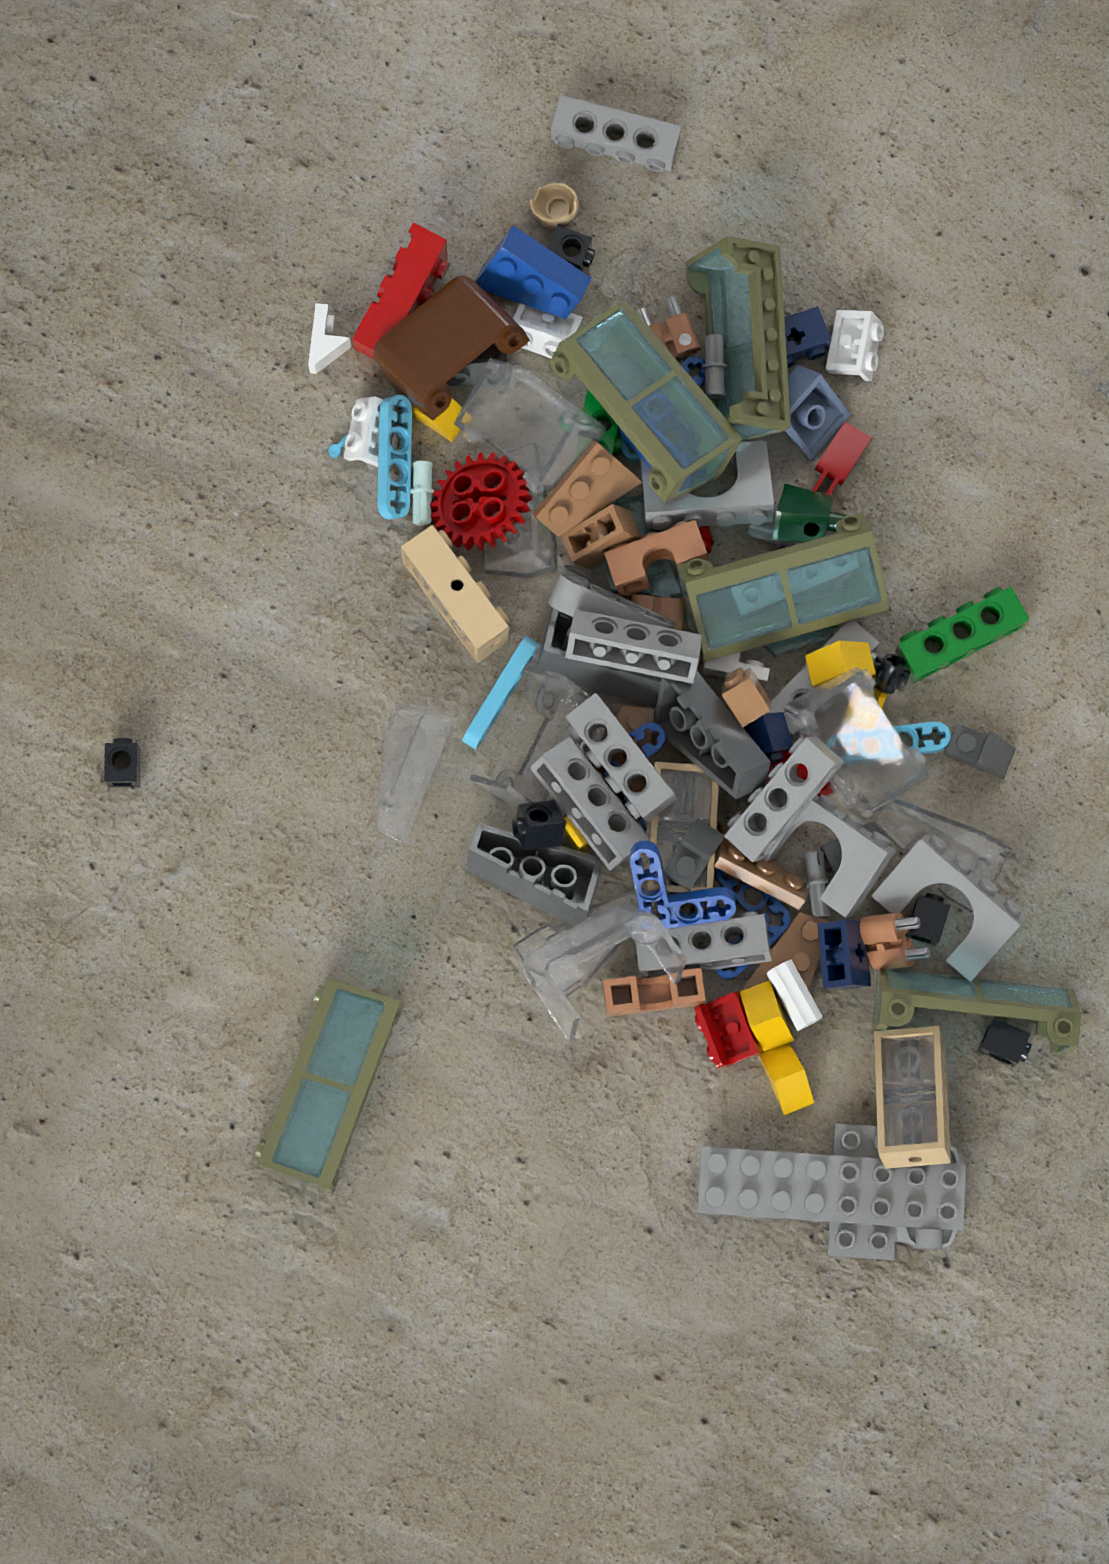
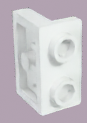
M521 303L513 317L530 339L521 348L548 358H552L560 342L579 330L583 318L571 313L567 319H563Z
M836 311L825 369L830 374L860 375L865 381H872L873 372L878 367L877 351L879 341H882L884 336L882 321L872 311Z
M373 396L356 400L352 409L349 434L345 440L344 459L348 461L361 460L378 467L380 404L383 399ZM393 405V411H396L397 414H399V408H396L395 405ZM392 423L391 426L397 427L400 426V424ZM392 433L390 444L396 450L399 436L396 433Z

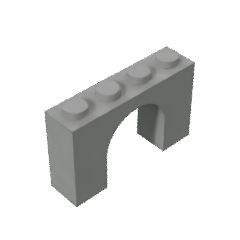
M767 441L741 442L733 458L735 484L724 494L710 498L686 493L664 503L650 487L649 472L651 468L639 457V476L642 481L640 486L645 529L662 531L672 528L678 522H690L696 520L698 528L701 526L717 525L729 527L734 524L761 525L772 522L774 498Z
M780 788L776 793V800L782 806L787 802V794ZM816 795L763 860L766 862L776 860L792 833L802 823L816 821L829 827L840 842L842 859L838 871L823 892L820 900L847 918L855 915L896 850L889 846L890 840L875 831L872 834L863 828L864 823L858 817L850 813L844 815L837 810V803L825 795H820V797ZM759 813L756 818V825L761 830L766 828L767 820L763 814Z
M926 833L872 894V897L890 913H901L918 892L928 885L944 883L961 890L972 905L974 913L973 925L967 937L946 961L971 982L1026 918L1022 915V909L1015 902L1009 899L1006 901L996 893L998 890L992 882L986 878L980 879L972 872V866L965 859L959 856L956 858L946 850L948 846L942 839L936 835L930 836Z

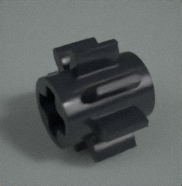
M886 654L883 658L878 656L875 662H873L875 675L870 677L874 678L873 686L877 690L886 694H892L896 689L899 691L903 690L911 672L905 670L907 664L903 658L895 654Z

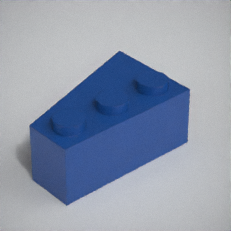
M512 226L483 264L475 282L484 291L567 319L582 300L592 278L515 226Z

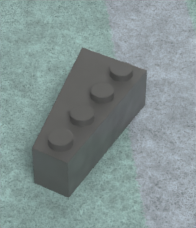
M552 607L545 626L535 671L536 675L656 707L662 677L565 658L573 617Z
M697 670L693 684L662 678L653 723L660 725L665 730L666 739L735 799L754 792L759 787H765L771 761L745 729L742 728L741 724Z
M478 823L469 849L466 870L584 931L603 862L599 856L563 846L524 850L519 839L514 837L513 832Z

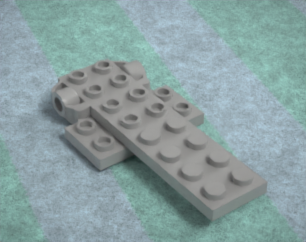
M835 1123L833 1155L701 1147L697 1214L829 1222L827 1256L894 1261L895 1242L906 1243L917 1249L942 1250L952 1245L957 1232L963 1231L966 1164H961L957 1149L950 1145L951 1163L885 1169L878 1154L877 1126Z

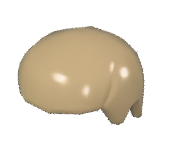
M555 182L538 187L533 200L530 199L529 201L535 220L545 228L554 230L557 225L561 227L568 226L575 219L580 204L578 196L572 188L565 183Z

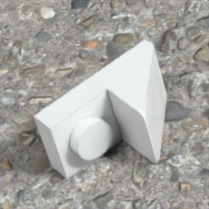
M316 303L308 361L309 371L313 374H317L351 348L349 337L333 336L335 316L330 315L328 304Z
M740 652L705 662L703 675L725 679L729 673L738 668H742L743 671L751 668L762 687H766L770 669L764 668L763 663L755 660H745V663L739 662Z

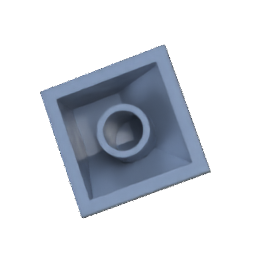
M797 365L788 375L791 427L785 431L805 458L811 461L851 414L821 373Z

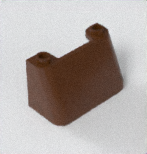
M461 275L448 282L380 338L374 347L373 355L396 393L406 396L411 405L431 420H435L449 407L452 401L451 390L446 384L448 380L493 343L502 353L512 354L523 347L530 339L523 328L474 280Z

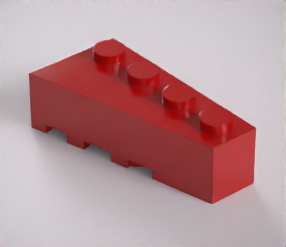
M414 222L408 231L411 234V241L408 247L403 248L400 246L395 256L396 260L392 269L395 272L392 276L389 274L385 275L377 293V297L380 298L379 302H371L352 339L355 350L374 360V347L379 339L433 296L435 289L432 287L437 278L440 280L444 278L450 266V263L447 262V239Z

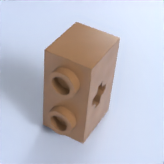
M611 504L561 535L571 562L589 569L605 561L604 552L610 551L615 545L620 543L629 544L642 538L632 512L615 504Z
M738 668L725 677L726 681L722 685V696L742 728L771 711V700L751 668L745 671L742 668Z

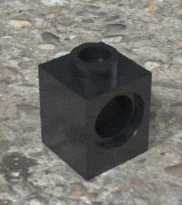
M559 225L556 226L548 246L549 250L583 271L584 266L590 268L596 250L591 249L592 237ZM568 247H575L580 253L571 257L567 256L563 251Z
M116 738L113 739V743H105L104 782L108 788L140 787L141 749L138 743H133L132 739ZM121 755H127L131 758L129 766L125 769L114 767L115 760Z
M555 800L518 804L516 818L512 820V832L514 837L519 839L524 850L561 846L566 821Z
M926 893L925 896L919 895L911 917H918L921 921V926L917 929H908L905 937L936 947L940 941L951 905L944 903L945 899L935 894Z
M993 1018L987 1027L978 1052L1014 1067L1018 1064L1019 1060L1025 1062L1032 1044L1027 1042L1030 1033Z

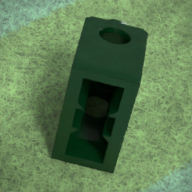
M784 484L776 511L772 539L804 543L825 537L827 531L836 532L837 522L847 515L831 512L834 499L832 496Z

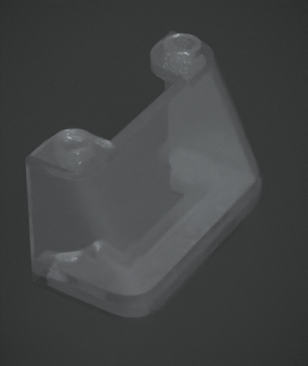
M492 358L489 359L454 422V425L463 431L462 436L469 442L477 445L480 441L489 443L508 459L515 461L525 471L523 478L527 481L525 483L526 487L538 494H542L543 491L550 492L593 440L599 442L606 430L596 419L530 370Z
M854 667L799 696L782 708L800 738L805 739L806 737L816 736L844 761L842 766L829 780L830 784L850 811L867 820L929 774L923 766L927 762L922 753L916 747L911 750L908 746L904 745L873 697L875 693L873 686L876 685V682L872 675L865 668L862 670Z

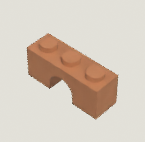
M696 520L678 522L671 529L660 533H648L640 540L629 544L620 543L612 547L610 551L604 552L616 589L621 597L651 588L647 572L651 564L657 560L669 559L676 565L695 558L710 562Z
M701 968L671 971L666 975L650 978L630 976L603 980L602 984L606 1017L694 1007L704 1004L706 1001Z

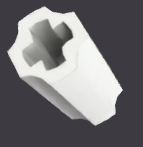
M792 959L766 973L797 1031L822 1019L823 1016Z

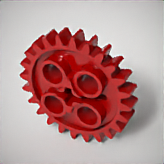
M480 452L477 461H473L468 455L465 465L462 466L458 461L455 462L456 471L445 470L448 476L447 480H437L441 490H435L432 493L436 501L430 503V507L434 511L431 514V518L436 523L434 525L438 531L443 530L456 548L463 544L467 551H470L475 544L480 551H483L487 542H489L492 548H495L496 539L500 538L502 541L507 542L506 533L508 531L514 534L518 533L514 525L516 523L525 524L526 522L521 513H529L531 511L526 502L533 500L528 492L531 489V485L527 481V476L515 461L510 462L505 455L498 459L496 454L492 452L488 459H486L483 453Z

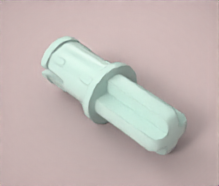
M416 461L412 464L413 489L410 490V495L413 496V523L424 526L431 523L432 508L430 503L432 502V493H434L432 489L433 463L429 461Z

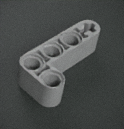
M569 565L562 567L548 599V604L551 607L571 617L574 615V610L577 609L674 629L676 626L669 618L588 582L589 576L585 572Z

